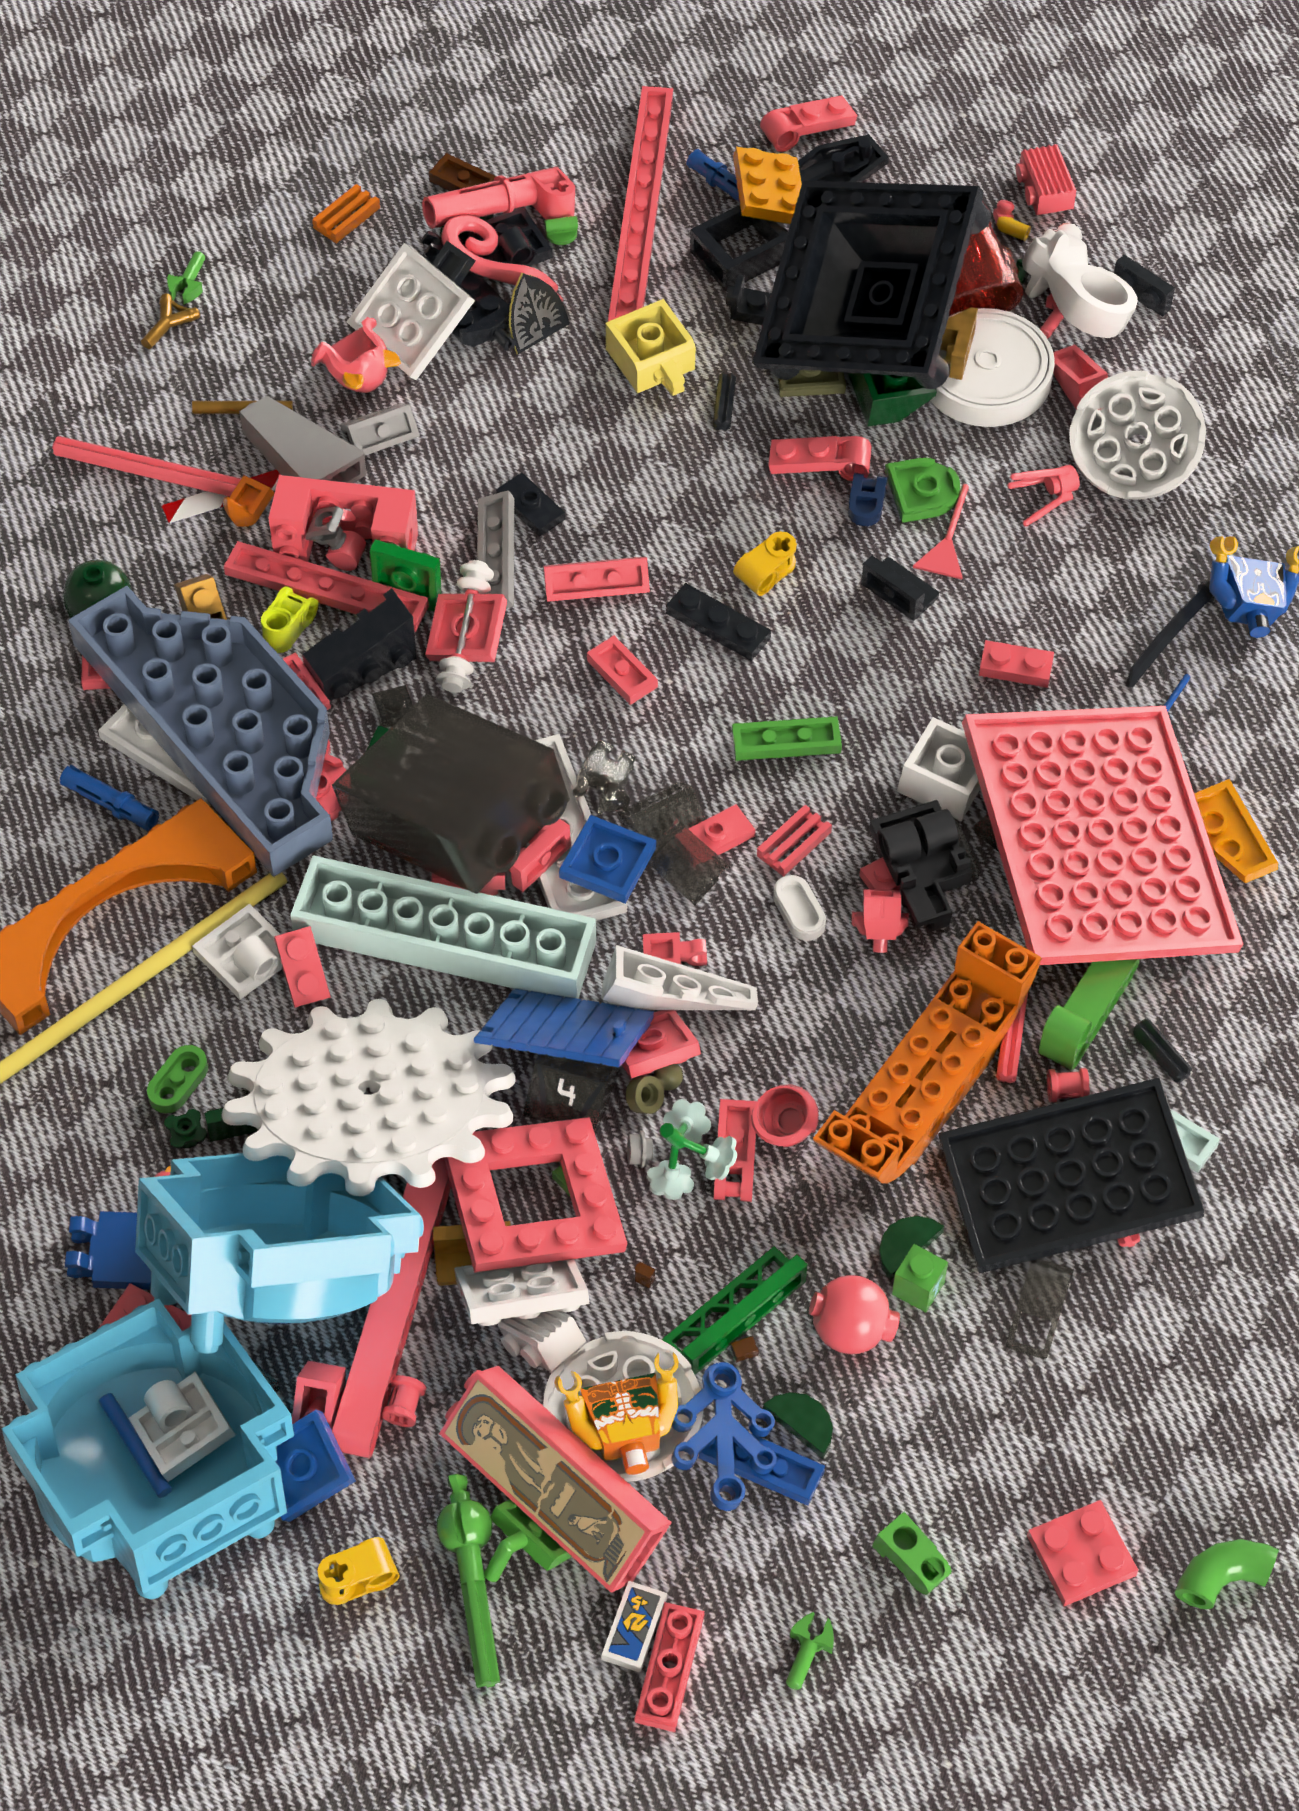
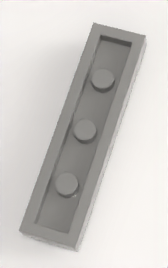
M509 490L478 499L477 560L486 563L494 572V577L486 581L491 586V591L488 594H503L507 599L506 609L514 607V497Z

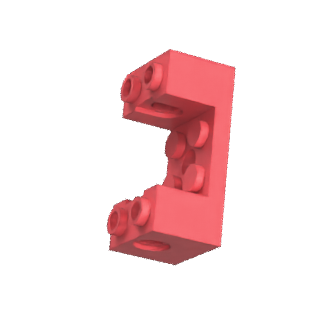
M279 475L268 517L273 552L309 562L313 541L306 540L305 535L314 514L318 509L338 506L344 511L338 525L343 531L355 532L364 539H372V542L376 539L415 551L418 537L415 490ZM328 516L325 519H323L322 524L326 525L331 520L332 516Z

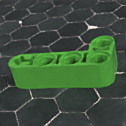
M1139 959L1092 962L1064 1007L1057 1005L1051 1012L1042 1032L1039 1054L1073 1071L1133 978L1139 964Z

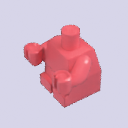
M863 889V912L852 911L851 925L856 927L860 934L866 936V939H873V952H887L888 940H896V937L902 935L905 928L908 927L909 913H901L900 890L880 891Z

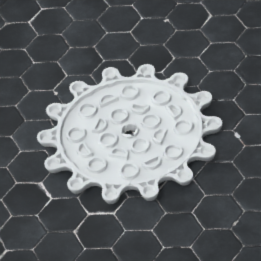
M375 999L369 1002L366 1011L359 1017L341 1018L335 1015L329 1008L320 1006L311 1010L307 1020L309 1029L302 1033L291 1034L274 1028L265 1030L260 1037L259 1048L269 1057L259 1062H236L231 1066L228 1073V1081L231 1085L245 1088L250 1091V1094L228 1101L222 1111V1119L226 1124L251 1125L258 1129L256 1133L246 1139L243 1145V1155L246 1159L261 1161L272 1156H285L292 1161L287 1171V1181L290 1184L298 1187L307 1186L323 1174L335 1173L345 1179L346 1191L349 1194L365 1196L374 1190L377 1179L386 1174L400 1175L405 1178L409 1185L423 1188L435 1181L436 1177L432 1165L440 1158L452 1157L465 1163H475L482 1160L485 1155L484 1146L472 1134L482 1127L503 1128L513 1122V1113L508 1104L489 1098V1095L495 1091L512 1087L515 1084V1074L511 1067L506 1064H485L478 1061L480 1057L486 1055L492 1049V1045L474 1043V1037L480 1030L463 1035H451L444 1032L448 1026V1018L442 1009L436 1007L429 1008L415 1018L403 1019L393 1015L387 1001ZM366 1088H370V1092H375V1094L366 1095L364 1093L366 1092Z

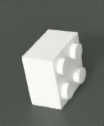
M933 717L903 766L897 792L922 804L938 800L942 810L948 809L953 818L962 821L980 790V784L965 732Z

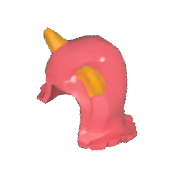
M367 317L361 322V328L332 346L321 342L315 348L311 359L313 367L320 362L323 363L339 384L348 390L361 393L374 391L385 380L388 367L401 364L399 356L395 352L387 350L383 340L372 331L377 325V321L374 318Z

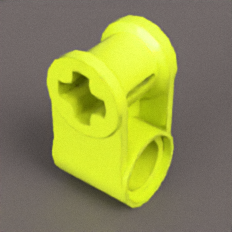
M284 586L261 616L262 637L277 653L288 651L304 629L314 620L318 610V600L313 597L306 599L293 593L292 588Z

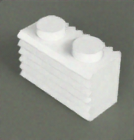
M557 1310L541 1312L539 1316L531 1319L505 1318L504 1321L498 1323V1327L503 1334L501 1343L512 1356L517 1357L521 1355L533 1368L541 1366L550 1373L587 1343L575 1320L571 1316Z

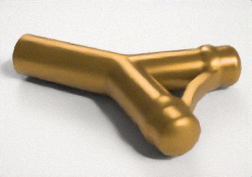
M162 294L159 302L160 320L143 337L141 344L145 348L151 349L170 327L199 319V310L196 307L186 308L180 306L172 300L170 294ZM172 306L181 312L172 314Z

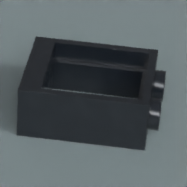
M738 205L690 229V252L727 292L729 285L735 286L738 275L745 276V283L779 266L788 230L781 227L775 221L742 216L741 207ZM752 225L767 243L732 259L718 242Z

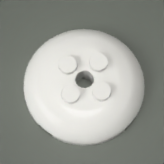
M1128 371L1104 379L1084 395L1077 406L1070 425V448L1073 459L1082 475L1099 490L1124 499H1148L1175 489L1195 470L1205 447V421L1202 410L1194 396L1170 377L1166 379L1161 376L1148 374V371ZM1140 434L1146 439L1141 444L1131 442L1129 438Z
M616 1331L604 1333V1337L586 1343L551 1373L545 1388L543 1406L573 1433L564 1406L566 1395L559 1392L555 1387L554 1381L557 1376H560L565 1390L572 1388L574 1384L571 1371L576 1372L581 1377V1388L655 1373L656 1378L659 1379L661 1374L654 1365V1357L658 1352V1364L663 1369L672 1367L674 1363L673 1352L677 1355L679 1364L677 1370L673 1373V1377L677 1379L678 1406L685 1405L702 1389L691 1369L690 1363L673 1346L644 1333ZM703 1410L696 1415V1421L690 1431L685 1433L677 1432L671 1426L669 1433L660 1437V1448L655 1451L646 1452L649 1469L643 1473L635 1475L626 1474L622 1458L604 1460L600 1450H591L626 1482L654 1477L674 1466L671 1456L675 1447L681 1442H687L700 1430ZM677 1415V1418L682 1423L690 1422L686 1415ZM684 1451L678 1452L681 1459L687 1453Z

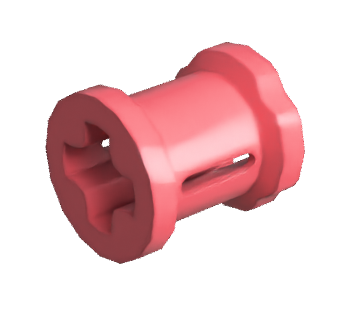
M1080 1068L1078 1072H1056L1055 1069H1048L1047 1093L1049 1102L1056 1103L1058 1099L1088 1096L1090 1093L1088 1070Z
M394 1376L391 1382L393 1392L389 1405L383 1408L382 1418L394 1425L413 1427L416 1423L417 1416L415 1411L419 1398L424 1396L427 1387L423 1382L410 1376Z

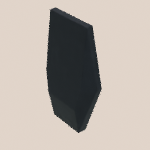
M869 134L817 145L798 160L801 183L802 181L863 182L889 163V157Z

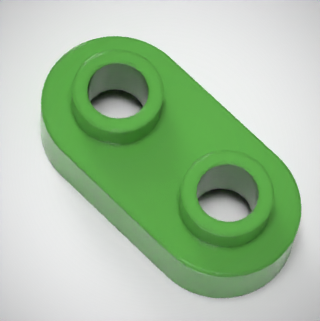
M184 1045L177 1048L169 1056L147 1087L149 1103L154 1110L160 1113H172L179 1110L185 1104L208 1072L207 1058L202 1049L193 1045ZM188 1066L195 1067V1069L192 1071H184V1069ZM166 1094L174 1095L170 1099H162Z

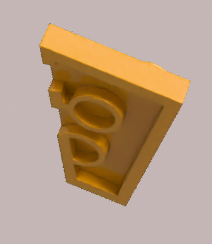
M1230 779L1194 793L1214 856L1244 883L1278 870V862Z

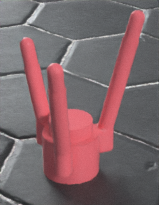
M1065 465L1052 469L1013 473L1010 475L1011 480L1019 481L1007 484L1009 489L1045 483L1048 493L1058 496L1023 521L1024 526H1029L1060 504L1073 500L1072 492L1079 489L1080 481L1076 469L1072 465Z

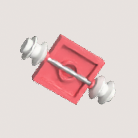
M471 560L460 566V573L465 577L457 580V586L465 594H438L425 653L429 661H438L440 668L445 671L437 674V682L442 685L444 690L453 693L461 692L463 689L470 687L471 681L466 676L473 673L474 667L469 662H495L507 605V599L503 594H488L491 591V586L486 581L494 577V572L486 563L479 560Z

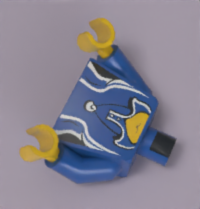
M1223 536L1215 537L1210 542V550L1216 555V560H1212L1209 590L1221 605L1228 621L1248 624L1251 637L1261 638L1267 636L1270 633V626L1279 616L1286 613L1299 584V560L1297 558L1299 546L1292 547L1287 551L1286 561L1290 566L1288 570H1285L1284 563L1230 556L1238 548L1236 537L1229 536L1225 540Z

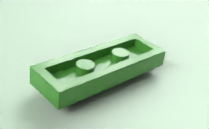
M838 716L732 724L735 761L839 754L842 750Z

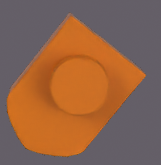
M243 475L231 496L224 497L223 507L228 517L236 526H252L258 521L275 493L270 487Z

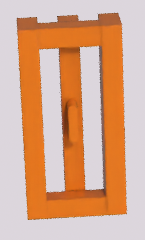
M355 184L312 219L313 228L337 244L380 209V199L376 196L371 198L370 192L367 190L362 192L361 186ZM364 203V205L360 209H358L355 213L351 214L354 210H356L359 206H361ZM342 221V223L338 225L334 230H331L333 227H335L338 223Z

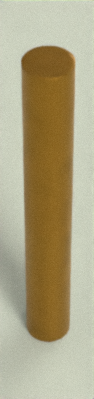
M192 401V413L240 414L239 411L257 401ZM277 401L293 410V401Z

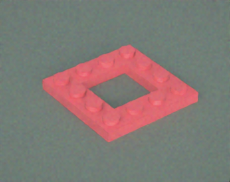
M590 1117L475 1131L472 1135L481 1141L485 1149V1155L482 1160L475 1163H465L456 1158L444 1157L474 1273L626 1251L627 1240ZM560 1162L576 1217L505 1226L490 1171Z

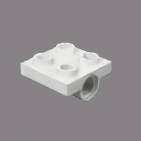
M250 904L192 945L193 953L239 1000L282 969L274 936L281 934Z
M196 1372L178 1384L172 1380H164L154 1384L144 1396L146 1406L129 1417L131 1424L159 1471L168 1482L236 1435Z

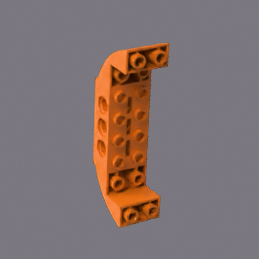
M977 921L958 946L954 972L844 1116L834 1110L813 1137V1141L880 1183L888 1184L894 1181L912 1164L915 1165L994 1058L996 1050L1011 1027L1029 992L1042 957Z

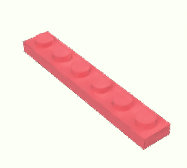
M237 541L224 565V572L227 576L280 591L284 586H288L293 589V593L306 599L313 597L320 604L353 614L359 613L364 608L369 613L386 600L383 594L392 588L413 616L414 632L417 631L429 607L427 597Z

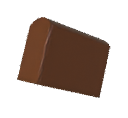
M639 1262L635 1266V1282L650 1288L655 1281V1269Z
M753 1336L730 1343L736 1363L759 1354Z

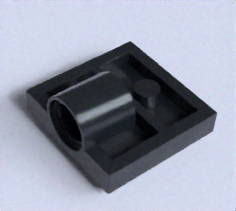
M524 206L513 210V212H507L486 220L498 235V245L490 255L479 257L496 262L529 267L553 258L551 246ZM466 231L467 239L473 237L479 241L484 240L479 234Z

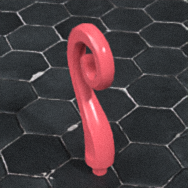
M459 215L449 219L444 225L441 237L443 246L448 241L476 260L469 271L515 286L521 273L538 277L557 292L558 285L546 274L535 268L496 262L479 257L490 255L498 245V235L495 229L483 219L470 215ZM470 231L479 234L484 240L479 241L469 237L464 247L458 235L462 232Z

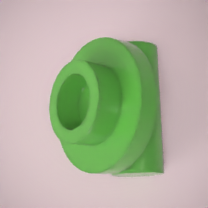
M577 216L544 220L546 238L551 243L566 245L576 239L578 229Z

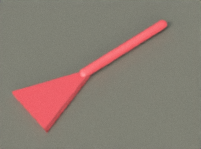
M967 484L962 485L946 537L917 561L913 568L962 580L952 537L969 488Z

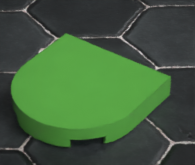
M917 458L885 464V474L888 477L887 480L902 523L938 517L946 514L956 505L960 493V480L953 468H947L942 464L936 463L935 459Z

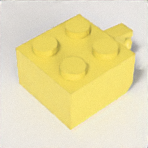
M664 299L606 322V350L637 394L661 383L672 396L684 391L685 387L683 384L685 379L683 374L695 370L696 347L693 338Z

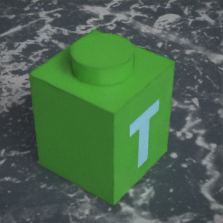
M913 1244L895 1273L892 1295L926 1313L945 1283L948 1262Z

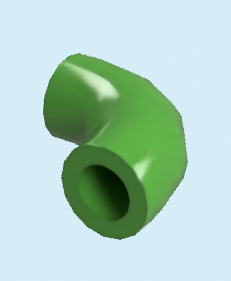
M1244 1539L1216 1543L1190 1561L1177 1583L1175 1595L1190 1606L1200 1609H1212L1218 1594L1230 1582L1242 1580L1265 1587L1274 1567L1279 1549L1268 1544Z

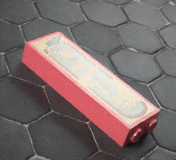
M500 1366L483 1371H475L465 1382L464 1388L466 1391L461 1399L454 1403L445 1415L447 1421L439 1434L611 1593L627 1586L628 1581L633 1582L672 1522Z

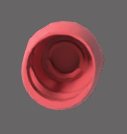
M793 1084L779 1085L766 1091L757 1100L751 1115L752 1126L757 1135L767 1143L783 1147L794 1146L816 1131L819 1122V1109L814 1098L802 1087Z

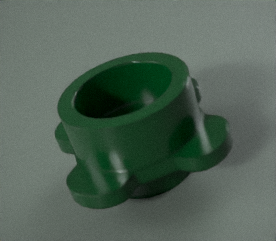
M189 1109L186 1114L180 1116L170 1115L165 1119V1128L170 1130L172 1136L170 1138L171 1146L177 1149L192 1148L206 1139L207 1131L201 1127V1113L198 1110ZM187 1126L189 1130L183 1131L182 1128Z

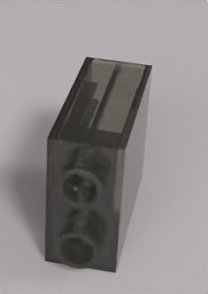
M425 694L332 784L353 836L475 894H478L497 873L509 870L517 861L521 849L545 825L557 822L570 801L553 748L429 694Z

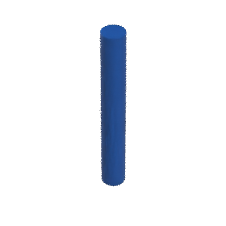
M112 1393L104 1395L100 1398L99 1404L159 1498L167 1496L172 1491L171 1485L159 1471Z

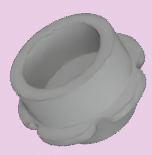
M640 1130L639 1134H628L627 1139L628 1164L639 1165L641 1168L645 1166L646 1161H652L653 1140L652 1138H645L643 1130Z

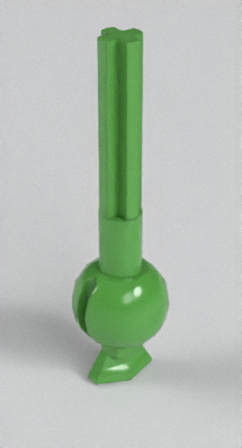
M453 1474L449 1475L447 1480L448 1486L453 1490L450 1495L451 1504H448L441 1510L437 1518L436 1530L441 1544L448 1551L455 1552L457 1556L476 1687L486 1686L489 1688L500 1683L480 1549L490 1540L492 1535V1519L489 1511L480 1502L470 1500V1493L467 1491V1476Z

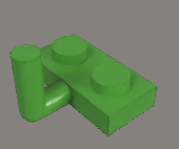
M510 1499L495 1507L490 1517L508 1537L499 1543L484 1571V1577L487 1580L497 1582L512 1554L521 1548L547 1571L572 1557Z

